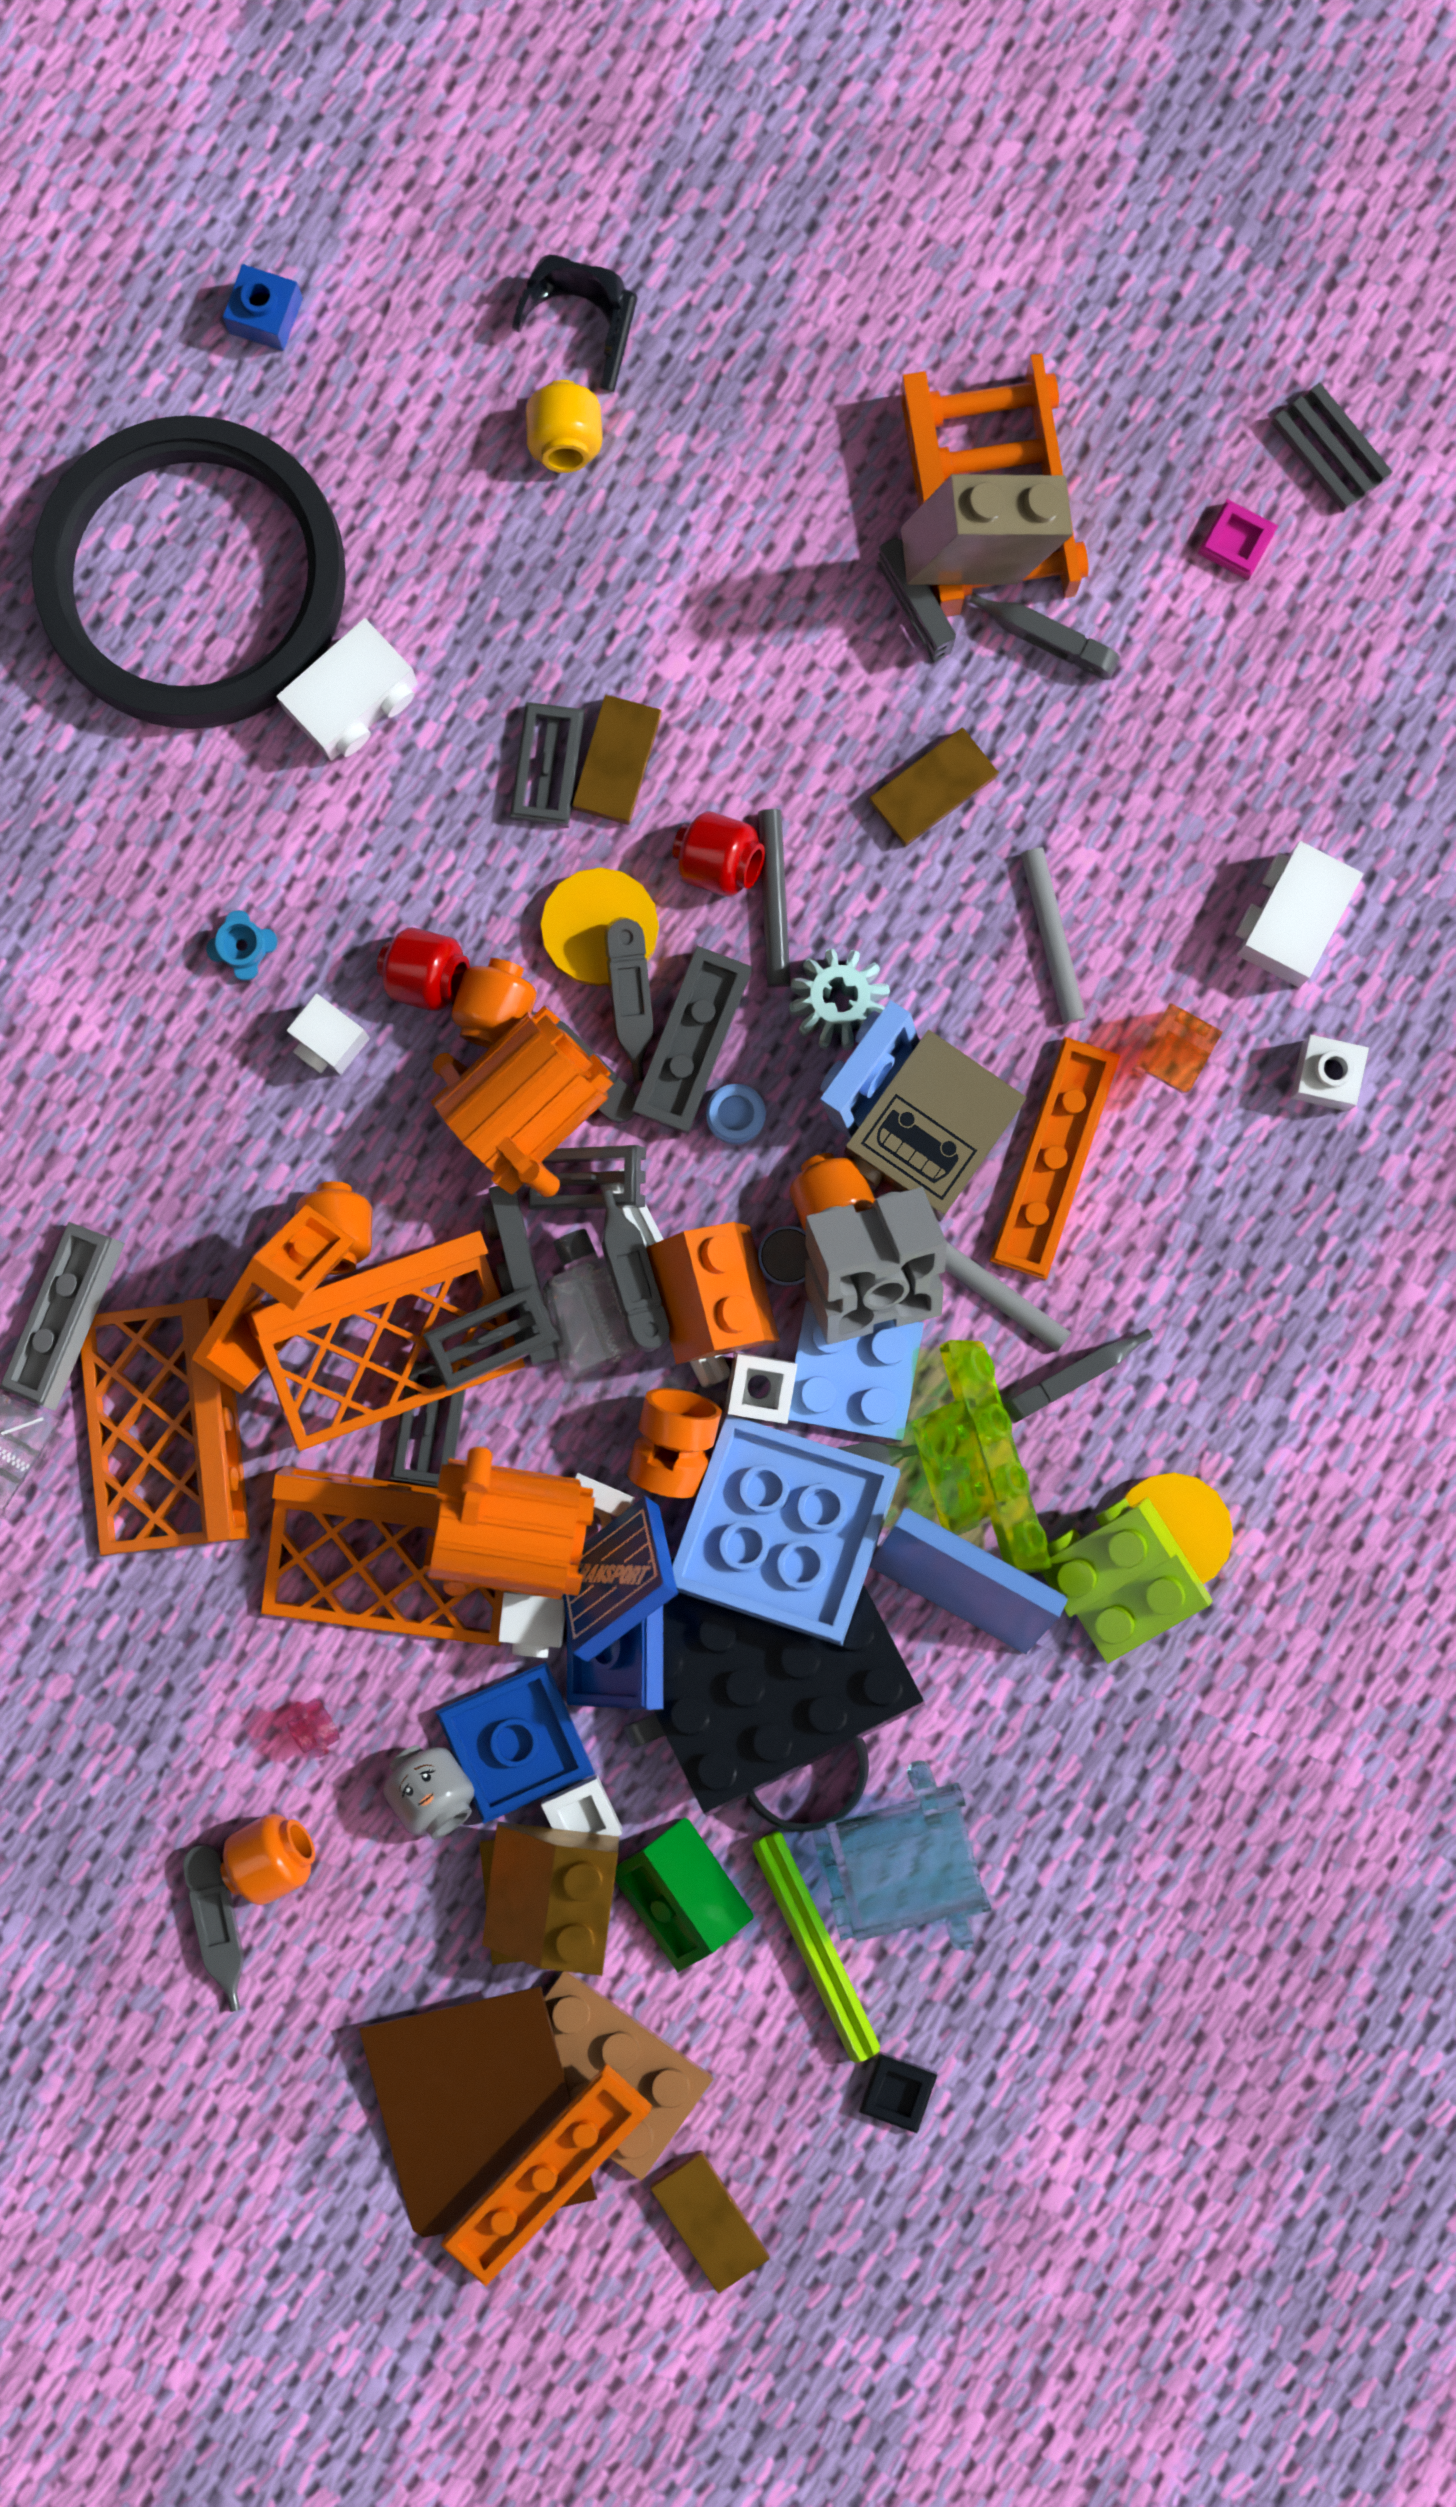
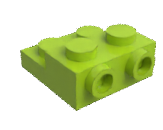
M1148 1497L1133 1506H1130L1126 1498L1115 1502L1094 1516L1099 1526L1080 1536L1075 1527L1058 1536L1044 1546L1049 1556L1037 1565L1049 1586L1066 1596L1065 1598L1068 1601L1064 1607L1065 1612L1069 1618L1075 1614L1077 1615L1107 1664L1205 1609L1213 1602Z

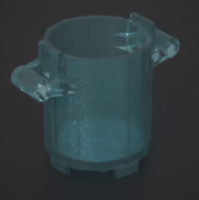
M917 1760L912 1762L907 1768V1776L916 1799L826 1823V1829L812 1832L822 1873L823 1875L826 1874L832 1895L830 1902L841 1941L856 1937L857 1942L944 1919L952 1946L960 1951L967 1950L975 1941L968 1917L989 1912L992 1909L985 1889L981 1885L972 1845L960 1808L966 1806L965 1799L958 1782L937 1787L929 1764L925 1761Z

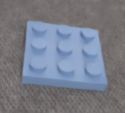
M727 1414L672 1565L677 1591L842 1646L901 1475L900 1468Z

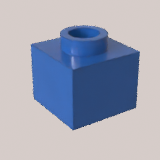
M242 264L223 315V320L229 334L284 352L303 300L298 282ZM255 295L269 299L262 306L252 305Z

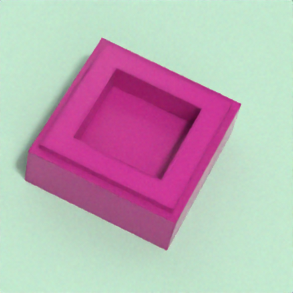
M1226 499L1197 554L1249 581L1274 536L1278 525Z

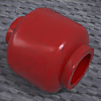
M706 811L698 815L690 825L684 824L680 827L673 842L672 855L675 859H678V870L685 883L724 897H732L743 888H751L757 881L764 862L765 848L763 844L758 842V835L753 826L718 813Z
M413 927L402 930L395 936L392 942L385 943L377 959V973L382 977L384 990L389 998L395 1002L428 1011H440L447 1007L451 1001H455L463 973L470 967L469 960L466 956H463V950L456 939Z

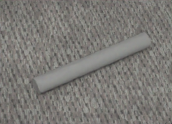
M1034 848L1024 851L1020 855L1063 1025L1085 1020L1086 1016L1044 849Z
M947 1242L945 1264L947 1272L1058 1352L1070 1336V1331Z

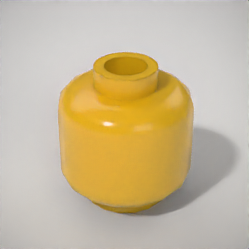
M556 380L536 390L528 399L525 410L526 442L531 456L541 464L558 473L575 472L584 468L600 452L603 440L601 406L596 395L589 389L569 380Z

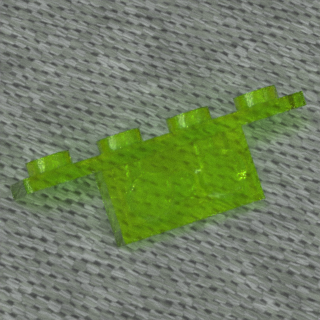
M948 1340L940 1344L939 1349L955 1401L910 1422L941 1527L955 1535H961L991 1521L1001 1556L1005 1563L1023 1573L1047 1570L1051 1568V1561L1047 1551V1537L1044 1529L1039 1524L1029 1492V1478L1025 1469L1021 1466L1012 1436L1011 1419L1004 1409L996 1384L994 1363L987 1353L983 1342Z

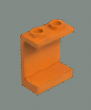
M306 1204L251 1259L191 1359L208 1370L216 1379L226 1383L242 1394L266 1368L257 1340L252 1336L245 1314L266 1307L260 1303L266 1292L294 1311L346 1256L355 1239ZM294 1336L273 1344L277 1356L291 1342Z

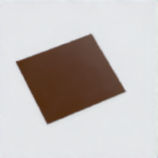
M541 1986L359 2028L412 2229L422 2238L448 2233L571 2102ZM592 2176L560 2208L597 2200Z

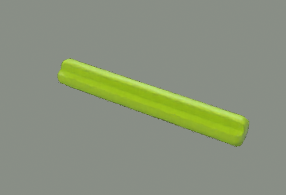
M779 1831L767 1833L752 1843L754 1854L850 2060L853 2063L865 2061L880 2051L877 2037L782 1833Z

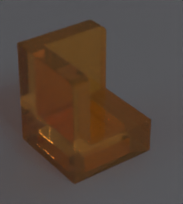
M1169 1003L1160 1015L1129 1074L1139 1079L1145 1072L1181 1093H1188L1192 1089L1223 1031Z

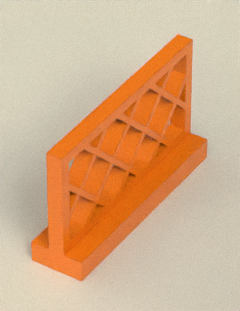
M480 1230L314 1289L294 1311L283 1303L278 1302L245 1314L252 1336L257 1340L298 1452L525 1367L523 1358L452 1391L446 1389L444 1382L439 1386L428 1389L408 1379L421 1348L429 1350L423 1334L430 1331L439 1309L459 1318L469 1314L443 1301L455 1277L475 1270L483 1292L476 1310L501 1299L485 1256L488 1250ZM442 1282L436 1297L421 1291ZM408 1294L431 1304V1308L418 1336L387 1322L397 1299ZM386 1303L379 1318L365 1312L367 1309ZM503 1313L493 1318L494 1325L484 1322L467 1330L460 1345L472 1340L478 1327L490 1332L509 1323L507 1314ZM354 1315L375 1325L361 1357L330 1343L340 1319ZM329 1324L322 1339L307 1332ZM383 1329L414 1343L400 1375L369 1361ZM298 1336L319 1346L304 1378L282 1369L273 1345L274 1343ZM513 1336L500 1341L503 1350L516 1345ZM326 1350L357 1364L343 1396L312 1382ZM464 1358L451 1364L454 1373H456L460 1365L467 1368L475 1363ZM365 1368L396 1382L386 1405L374 1410L351 1400ZM286 1379L300 1385L294 1400ZM404 1386L419 1392L398 1400ZM310 1389L338 1402L339 1405L329 1427L306 1435L298 1410L307 1390ZM347 1407L362 1413L341 1422Z
M206 1297L184 1300V1303L95 1314L81 1348V1360L100 1556L250 1539L236 1390L216 1379L208 1370L191 1359L224 1306L225 1300ZM181 1317L183 1342L173 1355L169 1357L149 1341L148 1338L163 1319ZM146 1321L139 1331L129 1324ZM116 1325L133 1339L114 1364H111L98 1353L95 1329L97 1327ZM141 1347L164 1365L145 1391L122 1373ZM184 1358L186 1361V1370L179 1366ZM99 1366L107 1372L101 1381ZM173 1373L188 1385L189 1401L177 1417L154 1399ZM115 1381L119 1382L138 1398L120 1424L103 1412L102 1397ZM147 1407L170 1425L151 1451L128 1432ZM190 1417L192 1423V1430L185 1425L187 1421L190 1419ZM105 1426L113 1432L107 1441ZM178 1433L194 1445L195 1461L183 1477L160 1459V1456ZM121 1440L144 1458L125 1484L109 1472L108 1456ZM152 1467L176 1485L157 1511L134 1492ZM196 1477L198 1490L191 1485ZM111 1487L118 1492L113 1500L111 1497ZM184 1493L200 1506L202 1531L182 1533L165 1518ZM128 1500L150 1520L135 1539L116 1541L113 1516ZM158 1526L168 1534L167 1536L151 1537Z
M284 1466L275 1474L272 1498L275 1499L261 1614L500 1647L502 1642L498 1641L503 1593L508 1591L495 1589L494 1594L490 1588L468 1585L466 1594L453 1596L446 1601L432 1581L428 1579L426 1573L429 1570L423 1569V1566L420 1567L399 1539L415 1527L431 1528L435 1533L441 1499H436L437 1486ZM289 1509L312 1512L327 1532L301 1551L286 1531ZM327 1514L346 1518L334 1525ZM356 1518L372 1520L386 1538V1541L362 1559L340 1532ZM387 1523L406 1526L394 1533ZM332 1538L353 1566L327 1584L306 1556ZM285 1546L293 1558L282 1565ZM392 1546L413 1574L389 1592H386L366 1564ZM298 1563L319 1592L303 1604L277 1601L280 1576ZM357 1571L379 1598L363 1612L346 1610L332 1591ZM416 1580L420 1582L438 1606L437 1609L422 1620L406 1619L392 1600V1598ZM478 1588L493 1607L490 1630L466 1627L452 1607ZM324 1597L332 1608L312 1605ZM384 1605L392 1616L372 1613ZM444 1613L452 1625L435 1623L433 1621Z

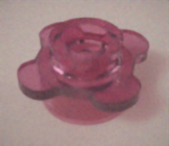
M313 1698L304 1705L297 1701L289 1706L293 1718L286 1722V1725L301 1751L305 1754L313 1749L318 1758L329 1753L328 1746L340 1740V1736L333 1720L317 1698Z

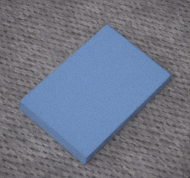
M904 1508L873 1554L869 1566L1024 1654H1027L1060 1617L1068 1601L1063 1594L909 1508Z

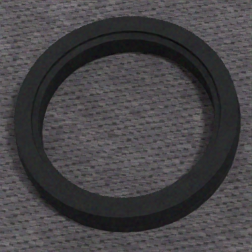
M184 415L148 420L127 427L92 447L74 463L53 490L42 512L33 544L31 568L36 606L45 632L65 667L91 693L113 708L133 718L166 727L198 729L232 724L252 717L278 703L279 700L276 696L327 651L336 632L345 598L346 569L341 533L334 513L316 482L291 454L271 439L246 426L212 417ZM198 462L223 465L248 474L269 487L289 507L301 526L308 558L307 584L301 607L292 626L278 645L261 661L233 677L214 683L193 686L167 685L140 678L125 671L103 655L90 641L81 623L74 597L73 578L77 550L90 520L101 505L114 492L132 479L148 471L178 463Z

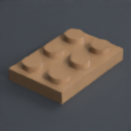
M563 1971L544 1997L571 2101L607 2063L652 2105L650 2113L608 2156L642 2182L712 2083L714 2076L574 1973Z

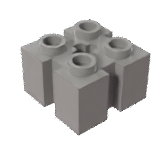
M923 1187L904 1192L883 1194L876 1198L871 1209L857 1213L852 1204L844 1207H829L820 1213L806 1216L805 1246L810 1259L805 1260V1291L827 1345L872 1334L873 1325L893 1320L895 1326L899 1327L942 1316L944 1286L938 1274L945 1272L947 1241Z

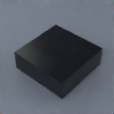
M879 2051L859 2107V2113L917 2134L938 2075L937 2072Z

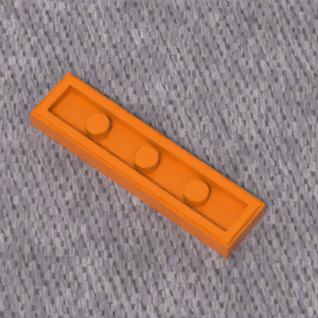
M1065 1036L1062 1039L989 1259L990 1263L1044 1281L1047 1280L1121 1055Z
M606 2063L444 2236L440 2245L486 2287L650 2113L652 2105Z

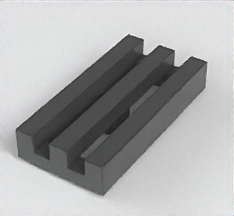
M1320 382L1311 388L1306 396H1301L1295 400L1286 411L1282 410L1274 416L1271 422L1343 513L1389 479L1393 472ZM1313 405L1319 409L1372 476L1368 478L1311 408ZM1299 417L1356 487L1351 492L1347 489L1293 422L1296 418Z
M895 537L880 545L877 565L930 658L935 663L952 653L956 633L928 585H907L902 539Z
M526 702L510 810L511 820L534 821V823L545 825L546 823L557 824V826L569 828L585 717L584 709ZM537 717L548 718L536 807L525 806ZM560 720L570 721L558 810L548 809Z
M625 1145L556 1148L542 1161L543 1164L624 1160V1171L555 1173L553 1175L559 1179V1187L624 1184V1193L613 1194L616 1207H645V1195L640 1194V1184L646 1183V1171L640 1169L641 1160H646V1147ZM529 1187L528 1209L531 1210L606 1209L602 1194L561 1195L547 1198Z
M531 1284L423 1334L447 1390L452 1391L560 1341L556 1329H553L550 1322L551 1317L547 1308L542 1304L541 1295L536 1285ZM525 1303L528 1304L531 1313L445 1352L441 1342ZM537 1325L540 1334L454 1373L451 1364Z
M415 1361L408 1377L409 1380L419 1384L420 1375L422 1374L432 1376L430 1389L443 1383L436 1364ZM405 1386L403 1399L418 1392ZM467 1389L452 1394L441 1464L447 1465L448 1458H456ZM441 1399L427 1404L417 1471L405 1469L415 1408L400 1414L390 1479L438 1486L440 1471L439 1474L429 1473Z

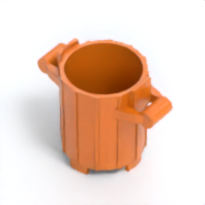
M545 1005L535 1015L529 1012L524 1014L469 1068L445 1052L436 1056L432 1064L434 1072L442 1077L448 1085L430 1102L463 1144L495 1174L491 1180L510 1195L515 1193L524 1183L543 1197H552L557 1193L560 1181L546 1169L542 1161L609 1098L607 1090L614 1084L608 1078L611 1074L600 1059L595 1054L589 1057L565 1031L559 1029L556 1024L560 1021V1018Z
M484 1447L469 1449L466 1461L448 1458L447 1465L441 1464L436 1499H441L435 1536L428 1535L423 1569L429 1570L428 1579L444 1581L443 1590L452 1596L466 1594L468 1585L561 1600L563 1594L578 1596L583 1574H578L586 1525H592L595 1498H592V1488L581 1487L580 1479L492 1465L493 1454Z

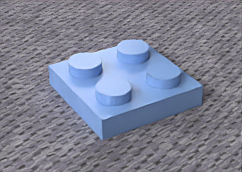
M891 1000L881 1014L873 1011L865 1019L855 1038L859 1045L846 1063L839 1060L831 1067L821 1084L820 1090L824 1094L820 1100L833 1127L850 1139L920 1042L911 1013Z
M806 1301L795 1363L798 1365L788 1421L903 1441L924 1323L915 1322L896 1327L894 1321L889 1320L874 1324L872 1334L827 1345L809 1301Z

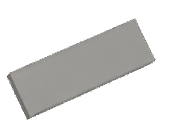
M68 1221L1 1382L0 1389L56 1411L125 1243Z

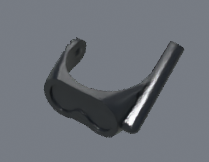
M558 255L543 256L537 262L527 281V289H524L523 297L519 299V305L516 307V314H514L512 330L521 332L529 313L537 305L552 297L574 295L592 302L605 315L610 327L604 346V355L607 357L600 388L615 392L637 304L636 293L625 289L624 282L620 276L607 268L581 264Z

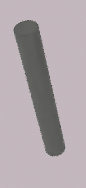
M765 809L758 811L759 841L765 848L761 879L767 987L791 986L782 811L779 809Z

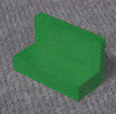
M687 1818L676 1822L650 1844L626 1857L616 1865L615 1882L677 1973L713 1954L753 1919V1912Z

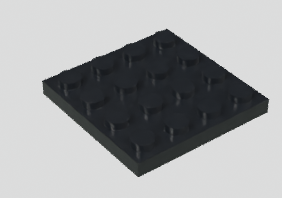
M675 1558L671 1559L672 1565L674 1563ZM864 1583L842 1646L680 1592L663 1605V1709H653L706 1817L925 1706V1701Z

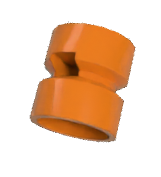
M657 1388L648 1391L644 1399L638 1429L644 1436L635 1439L627 1471L630 1481L644 1490L666 1497L691 1498L698 1496L710 1462V1456L705 1450L714 1445L722 1413L718 1404L704 1396L681 1389Z

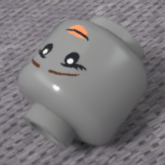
M414 1745L401 1752L391 1761L389 1767L393 1773L388 1777L383 1787V1793L387 1802L411 1835L424 1836L429 1834L432 1839H438L458 1828L470 1816L472 1810L469 1804L474 1797L473 1785L446 1748L433 1747L422 1750L419 1745Z

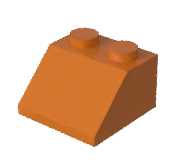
M730 1222L687 1230L646 1247L662 1300L661 1306L664 1307L669 1323V1339L676 1365L780 1341L750 1226Z

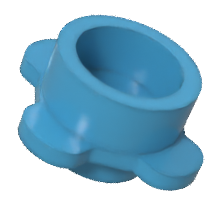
M236 910L227 915L226 922L219 928L216 937L208 941L206 951L212 961L224 962L234 969V974L238 979L249 981L258 975V965L264 956L276 950L278 940L272 930H261L250 921V917L246 912ZM241 940L246 941L248 944L244 951L237 949V943Z

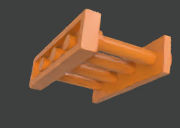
M1042 353L1030 355L1025 375L1027 383L940 396L938 390L929 392L926 371L902 375L900 400L919 507L951 474H969L1041 462L1043 475H1063L1052 409L1059 407L1058 384L1054 372L1046 374ZM1031 406L1036 439L950 452L948 446L939 448L935 427L943 426V420ZM1073 533L1056 552H1053L1022 581L1060 575L1064 598L1076 597L1082 581L1081 578L1088 577L1089 572L1084 542H1075ZM932 585L934 597L945 616L948 617L961 614L964 596L972 595V589L993 585Z

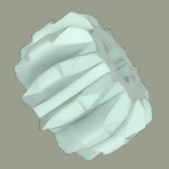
M827 949L825 951L826 969H823L816 961L809 958L804 962L803 968L811 980L804 978L792 979L790 989L805 998L797 999L789 1004L790 1014L796 1016L811 1014L801 1023L799 1032L805 1037L820 1026L823 1029L819 1039L820 1048L828 1049L831 1044L832 1034L840 1033L843 1049L845 1051L852 1050L854 1046L852 1030L855 1028L858 1032L862 1023L873 1011L881 1014L885 1008L875 1003V1001L889 996V985L882 983L869 985L879 974L880 967L876 963H872L861 972L856 970L860 957L858 951L851 950L848 954L846 965H838L836 951L834 949ZM833 987H841L842 993L845 996L854 995L856 1002L849 1000L847 1011L838 1012L835 1003H825L823 997L829 999L831 989Z

